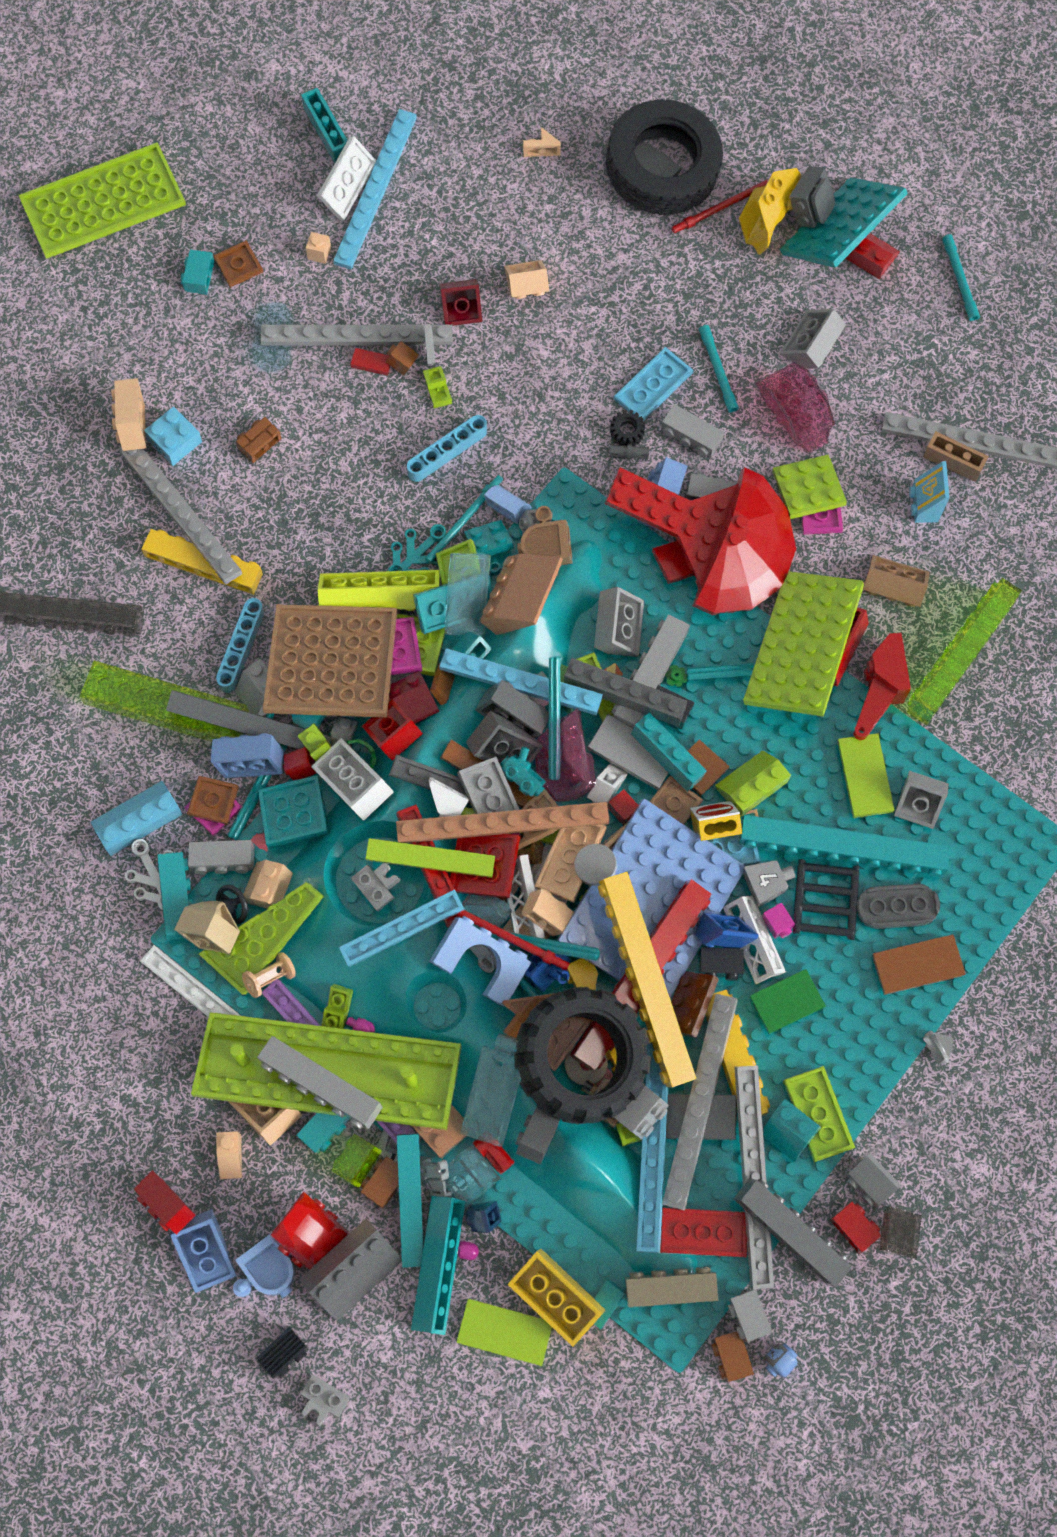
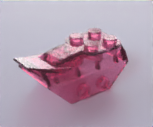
M793 362L755 383L766 405L776 415L778 423L784 426L796 446H800L808 453H811L828 443L829 432L835 425L826 392L820 389L816 377L810 374L808 369Z
M576 708L560 719L559 780L549 779V728L536 739L544 745L535 757L536 772L546 781L543 787L556 802L576 800L592 790L596 784L594 760L592 755L585 750L581 711Z

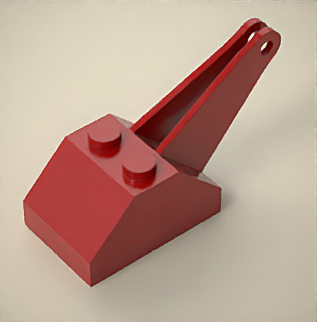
M902 632L889 633L874 651L870 661L867 662V668L864 669V679L868 681L869 690L853 731V735L857 740L867 738L891 704H904L911 690Z

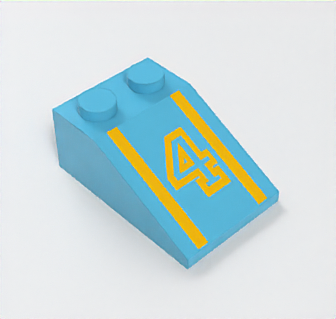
M946 461L940 462L917 477L913 485L909 487V497L913 498L910 511L911 516H914L915 523L939 521L950 498Z

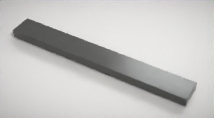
M171 691L166 711L253 736L267 733L272 735L278 743L298 749L305 747L297 735L306 728L178 691ZM323 734L325 738L330 742L331 736Z

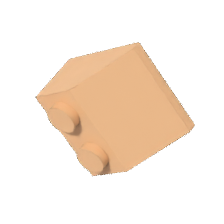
M541 260L504 266L509 292L512 297L522 299L529 294L540 296L549 291L547 269Z
M269 860L257 862L244 892L247 903L267 909L269 906L278 903L284 898L293 873L284 864Z

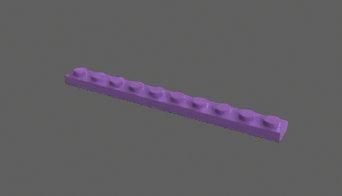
M279 979L273 981L262 992L287 1022L321 1026ZM377 1121L396 1144L397 1134L417 1133L411 1125Z

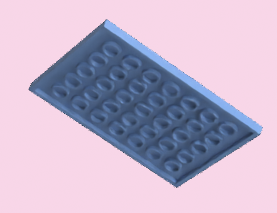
M642 799L613 846L612 852L617 861L615 875L628 871L648 935L650 936L686 881L692 879L712 894L708 899L711 901L709 906L698 914L699 920L697 924L687 931L686 935L688 937L681 946L678 945L675 949L676 955L670 963L667 962L663 967L665 971L662 977L670 998L679 984L680 978L686 972L702 944V941L696 936V932L703 912L714 914L721 912L742 876L743 868L746 866L709 841H701L697 833L646 799ZM590 885L557 941L598 948L600 956L597 961L585 960L617 981H620L627 966L625 960H622L619 955L618 948L620 945L618 939H615L611 929L613 924L611 918H608L606 915L605 900L600 896L598 886Z

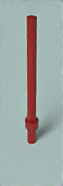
M768 180L694 216L690 215L684 218L682 222L671 227L672 232L675 234L685 228L689 229L695 226V223L749 197L755 188L766 186Z
M466 910L455 914L461 918L463 916L469 918L474 922V925L482 927L492 934L542 958L543 962L549 965L552 963L564 970H567L570 963L555 956L556 953L550 950L545 951Z

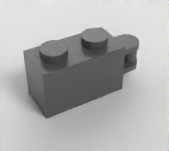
M538 1108L535 1109L533 1115L528 1114L524 1123L526 1130L524 1133L520 1131L515 1144L519 1145L516 1154L541 1164L557 1130L560 1119L554 1116L549 1117Z

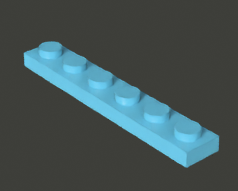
M453 890L339 947L348 967H351L465 909L456 891Z

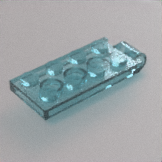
M499 1033L495 1041V1049L485 1045L482 1047L460 1134L493 1145L503 1146L520 1081L519 1071L515 1069L514 1052L517 1051L518 1044L515 1037Z

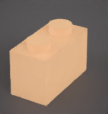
M540 889L530 892L521 914L551 936H555L564 932L573 915V911L564 902L554 898L549 891Z

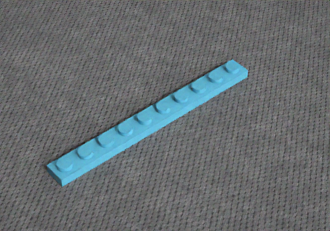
M401 109L398 110L333 260L335 265L352 269L416 121V114Z
M651 1042L647 1046V1056L651 1057L649 1074H646L645 1086L668 1103V1087L660 1079L659 1073L661 1069L659 1063L657 1064L653 1058L654 1048ZM667 1113L661 1120L658 1119L655 1122L651 1134L648 1137L644 1136L642 1139L637 1252L660 1253Z

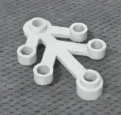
M137 839L132 843V851L136 856L141 857L150 877L139 874L131 869L125 873V879L129 883L139 882L156 887L159 894L147 892L143 887H138L134 891V896L139 901L149 900L156 902L162 910L159 872H157L148 854V843L143 839ZM140 846L145 847L143 852H138ZM167 850V851H165L163 854L173 853V852H172L171 850ZM134 873L135 877L134 879H128V875ZM139 891H144L142 897L137 896Z

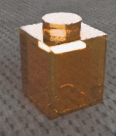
M524 834L519 835L520 840L524 837ZM538 840L519 849L517 857L528 854L530 864H542L544 845L541 840Z

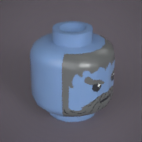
M776 1344L764 1357L767 1363L765 1369L773 1377L777 1375L783 1378L787 1377L797 1366L796 1357L798 1355L787 1344Z

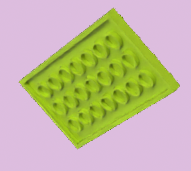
M158 142L19 195L46 259L186 205L185 199Z
M788 572L783 585L780 587L743 699L744 705L824 717L864 587L863 580Z

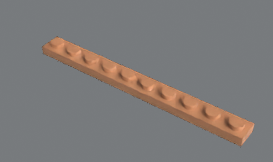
M607 802L404 820L396 821L398 842L411 843L609 824Z

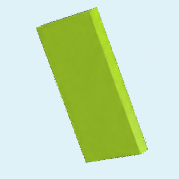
M878 733L869 734L864 740H857L855 737L838 739L837 743L853 818L893 813L895 810Z
M824 1066L783 1080L791 1103L821 1127L807 1145L814 1162L855 1148Z
M468 1299L456 1343L542 1366L552 1327L544 1319Z

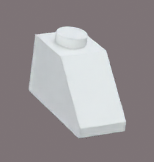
M610 763L597 777L587 798L592 800L593 803L607 802L608 805V802L615 796L628 773Z
M430 777L428 781L437 811L440 813L439 817L461 815L468 802V797Z

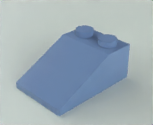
M212 1209L196 1215L177 1235L171 1230L170 1236L195 1293L237 1276L221 1228Z

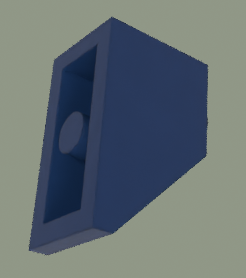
M497 1200L472 1205L466 1210V1222L471 1227L472 1232L490 1233L502 1222Z

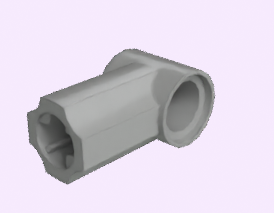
M481 944L469 947L479 958L478 965L483 971L490 973L496 968L495 956L489 948Z

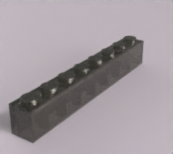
M0 592V621H4L9 625L24 623V625L29 627L44 625V627L49 629L63 627L69 631L83 629L89 633H94L96 630L103 631L109 635H114L115 632L123 633V635L133 637L135 634L141 635L145 612L142 606Z

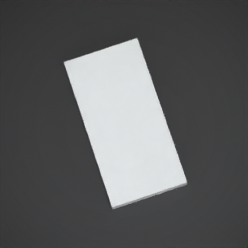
M354 136L348 139L317 195L341 221L347 217L376 163V160Z

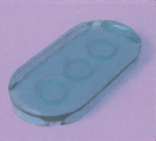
M271 302L262 309L260 308L256 314L252 357L259 369L274 373L284 369L290 362L292 346H261V325H294V317L291 310L283 303Z

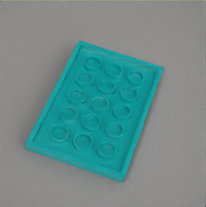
M850 177L833 194L835 205L825 223H817L815 228L800 227L780 248L781 254L836 268L908 194L906 188Z

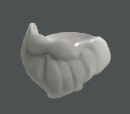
M928 1031L924 1035L923 1041L927 1044L937 1064L948 1063L950 1054L953 1051L952 1037Z

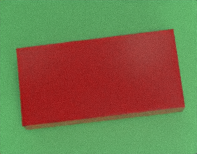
M355 348L350 366L351 368L388 376L390 365L385 361L389 355Z

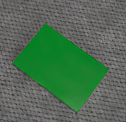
M807 969L749 997L768 1034H772L826 1007Z

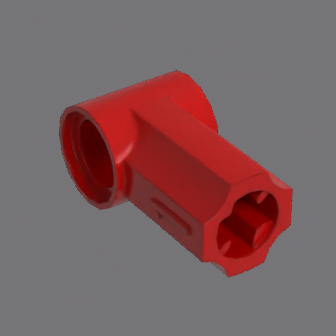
M490 1129L472 1142L500 1175L515 1163L502 1148L500 1141Z

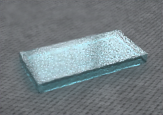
M450 553L445 634L464 635L469 631L477 635H484L485 625L480 620L483 615V609L487 606L491 555Z

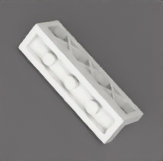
M528 854L517 857V873L513 877L512 885L514 882L518 884L522 892L518 898L513 894H510V898H506L513 933L519 934V928L524 924L529 928L531 936L545 938L542 928L528 918L527 923L525 916L520 918L515 914L514 909L519 903L524 906L530 892L535 891Z
M742 896L724 906L723 909L726 915L734 916L731 909L738 905L740 909L739 918L759 935L758 939L740 948L744 949V958L755 984L772 976H779L785 973L784 966L754 897ZM750 944L755 945L757 949L755 957L750 955ZM759 963L764 965L767 972L761 977L757 971Z

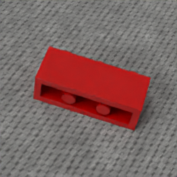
M153 1170L134 1188L139 1195L136 1199L145 1208L147 1206L150 1207L147 1211L155 1219L160 1218L158 1224L166 1232L171 1229L177 1235L196 1216Z

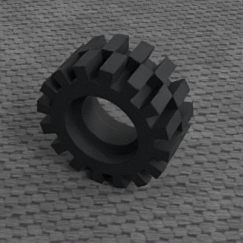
M623 410V414L619 411L617 416H613L610 423L611 439L614 438L615 444L619 442V446L623 444L635 446V443L639 444L644 437L645 421H643L642 416L639 417V413L633 414V410L626 413V410ZM628 423L634 426L635 431L632 434H624L621 432L620 427Z

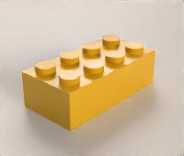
M542 1249L536 1251L507 1284L572 1347L606 1311Z

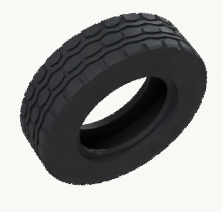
M669 99L645 101L625 111L614 124L606 154L607 175L615 191L630 205L632 204L642 211L659 215H673L686 212L703 203L713 191L723 160L722 140L710 119L696 108L686 103ZM657 137L669 138L679 142L689 151L694 165L687 172L679 176L662 177L647 171L637 160L634 150L648 139Z

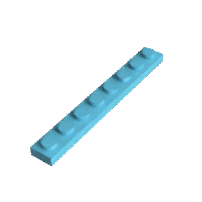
M447 648L445 649L440 663V670L495 685L501 680L507 681L520 693L549 701V678ZM560 682V705L597 715L603 694Z

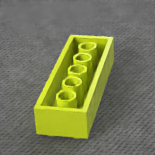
M439 570L320 574L318 584L319 606L379 607L413 611L416 609L413 594L440 586Z

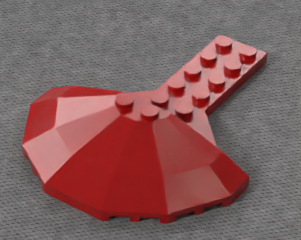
M619 467L605 501L606 505L676 537L678 544H681L684 557L690 570L693 571L696 577L695 582L699 588L692 606L711 615L726 612L734 613L735 611L743 610L751 611L783 585L796 552V544L787 507L764 476L746 467L741 470L736 485L692 501Z

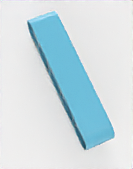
M481 415L471 417L410 459L407 463L409 479L414 482L423 480L484 438L487 434L486 419ZM475 426H482V428H480V429H476V428H474V427H475ZM461 436L467 437L464 440L459 439ZM445 447H450L451 449H450V450H444L443 448H445ZM435 458L434 461H429L428 459ZM415 468L420 469V471L414 472L412 470Z
M250 598L245 602L217 673L216 680L218 686L225 693H230L237 687L264 617L262 603L257 598ZM252 608H259L257 612H250ZM247 625L252 626L249 630H243ZM239 643H245L242 648H237L236 646ZM232 661H238L235 666H230L229 664ZM231 679L230 683L222 684L223 680Z

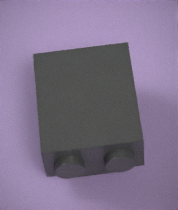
M808 166L789 196L798 226L815 228L817 223H825L834 208L835 198L826 168Z

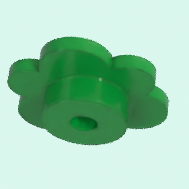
M672 665L665 674L666 682L669 686L681 687L682 683L688 681L685 669L683 667L679 668L677 665Z

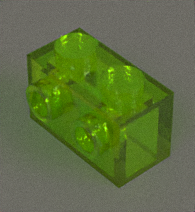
M354 1133L346 1142L345 1149L341 1155L334 1161L331 1171L359 1188L382 1150Z

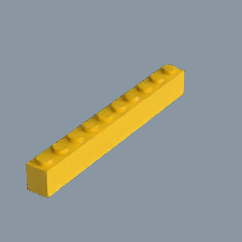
M628 871L600 880L598 891L605 900V912L607 917L611 918L613 924L611 928L614 938L618 939L620 945L618 948L619 955L622 960H625L627 966L625 968L628 980L632 981L634 987L632 989L633 997L639 1002L641 1008L639 1009V1015L646 1024V1032L654 1048L653 1058L657 1064L659 1063L661 1069L659 1073L660 1079L663 1084H666V1087H675L696 1079Z

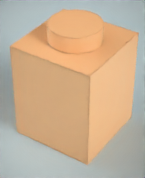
M311 232L306 245L308 260L326 264L331 250L330 238L326 235Z

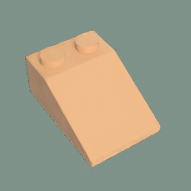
M228 1101L270 1146L302 1116L298 1110Z

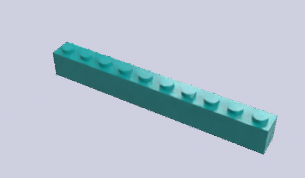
M744 815L741 820L742 834L739 835V844H743L745 848L754 849L762 847L769 852L781 850L789 855L801 853L809 858L821 856L826 857V860L829 861L846 860L849 864L867 863L869 867L886 866L889 870L894 871L906 869L909 873L914 874L926 872L933 877H940L948 871L950 846L750 815Z

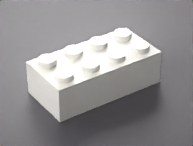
M342 738L311 766L363 821L394 792Z

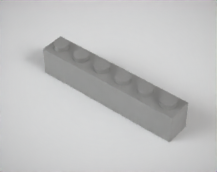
M669 614L665 621L661 620L657 628L659 633L656 637L652 636L648 644L650 649L648 653L644 652L639 661L641 666L638 670L634 669L630 680L656 689L661 684L687 636L690 625ZM615 704L612 710L614 718L631 728H634L635 724L644 715L618 704Z
M271 1036L257 1057L262 1063L260 1066L269 1073L275 1071L279 1074L278 1078L287 1084L290 1082L296 1084L298 1091L304 1095L312 1094L315 1096L314 1100L322 1106L328 1104L333 1108L331 1110L333 1113L341 1118L344 1115L351 1119L350 1123L359 1129L362 1126L369 1129L383 1108L377 1100Z

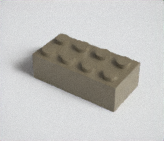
M709 1267L695 1268L696 1272H688L687 1268L673 1269L674 1273L666 1274L665 1270L651 1271L652 1275L645 1276L643 1272H630V1277H625L628 1307L718 1301L716 1273L713 1270L711 1271Z

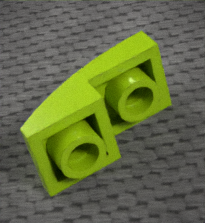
M336 984L330 987L328 1006L324 1009L322 1026L344 1029L353 989Z

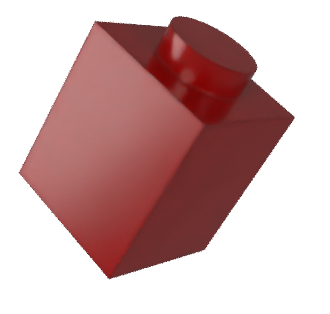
M306 747L284 755L285 764H283V770L293 781L317 774L311 767L315 760L311 757Z
M624 789L608 802V809L623 826L630 820L638 807V804Z

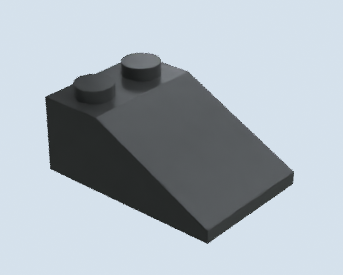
M489 711L466 741L475 757L484 761L497 757L499 764L507 756L517 755L519 757L522 746L530 749L526 760L531 763L544 747L541 742L492 711Z

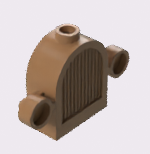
M547 506L539 507L535 515L540 523L532 525L523 533L521 543L517 544L518 553L561 557L563 559L561 565L572 564L570 531L566 519L550 522L552 519L551 510Z

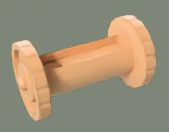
M279 953L276 956V963L256 974L250 971L242 974L244 986L254 998L261 996L262 987L282 976H285L287 979L295 977L296 972L293 963L285 953ZM277 967L280 969L279 973L276 972Z

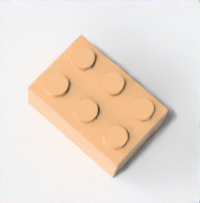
M138 378L114 381L115 389H112L111 393L112 399L115 401L112 404V412L115 418H112L113 430H117V443H121L123 451L145 449V403Z

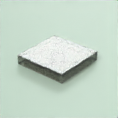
M885 1206L879 1250L910 1259H917L922 1215Z

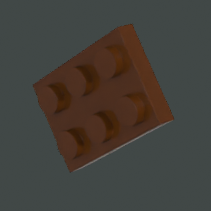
M686 971L680 978L671 1004L682 1035L697 1038L719 980L716 976Z

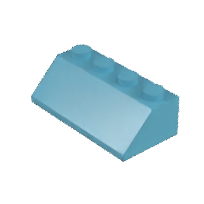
M160 781L91 821V824L106 851L112 856L131 845L135 840L145 837L183 814L164 782Z

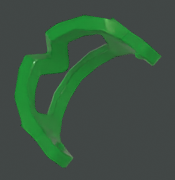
M360 739L346 741L347 744H363L369 750L371 755L369 766L373 769L376 764L374 748L366 741Z

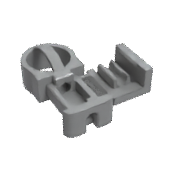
M420 1156V1168L423 1170V1173L420 1172L422 1180L429 1179L428 1181L431 1183L430 1196L447 1197L452 1195V1191L446 1190L444 1181L449 1178L447 1161L442 1160L432 1163L430 1158Z

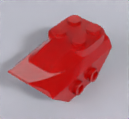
M304 1191L270 1236L279 1245L277 1250L285 1256H292V1263L299 1268L304 1266L310 1270L340 1243L349 1232L336 1221L338 1217L330 1210H327V1212L324 1210L325 1205L316 1198L313 1200Z

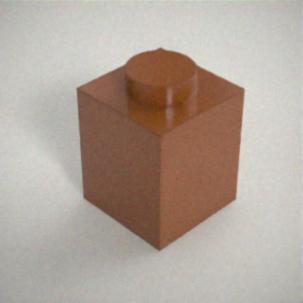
M400 341L397 346L393 344L386 353L389 357L385 362L404 376L419 354Z

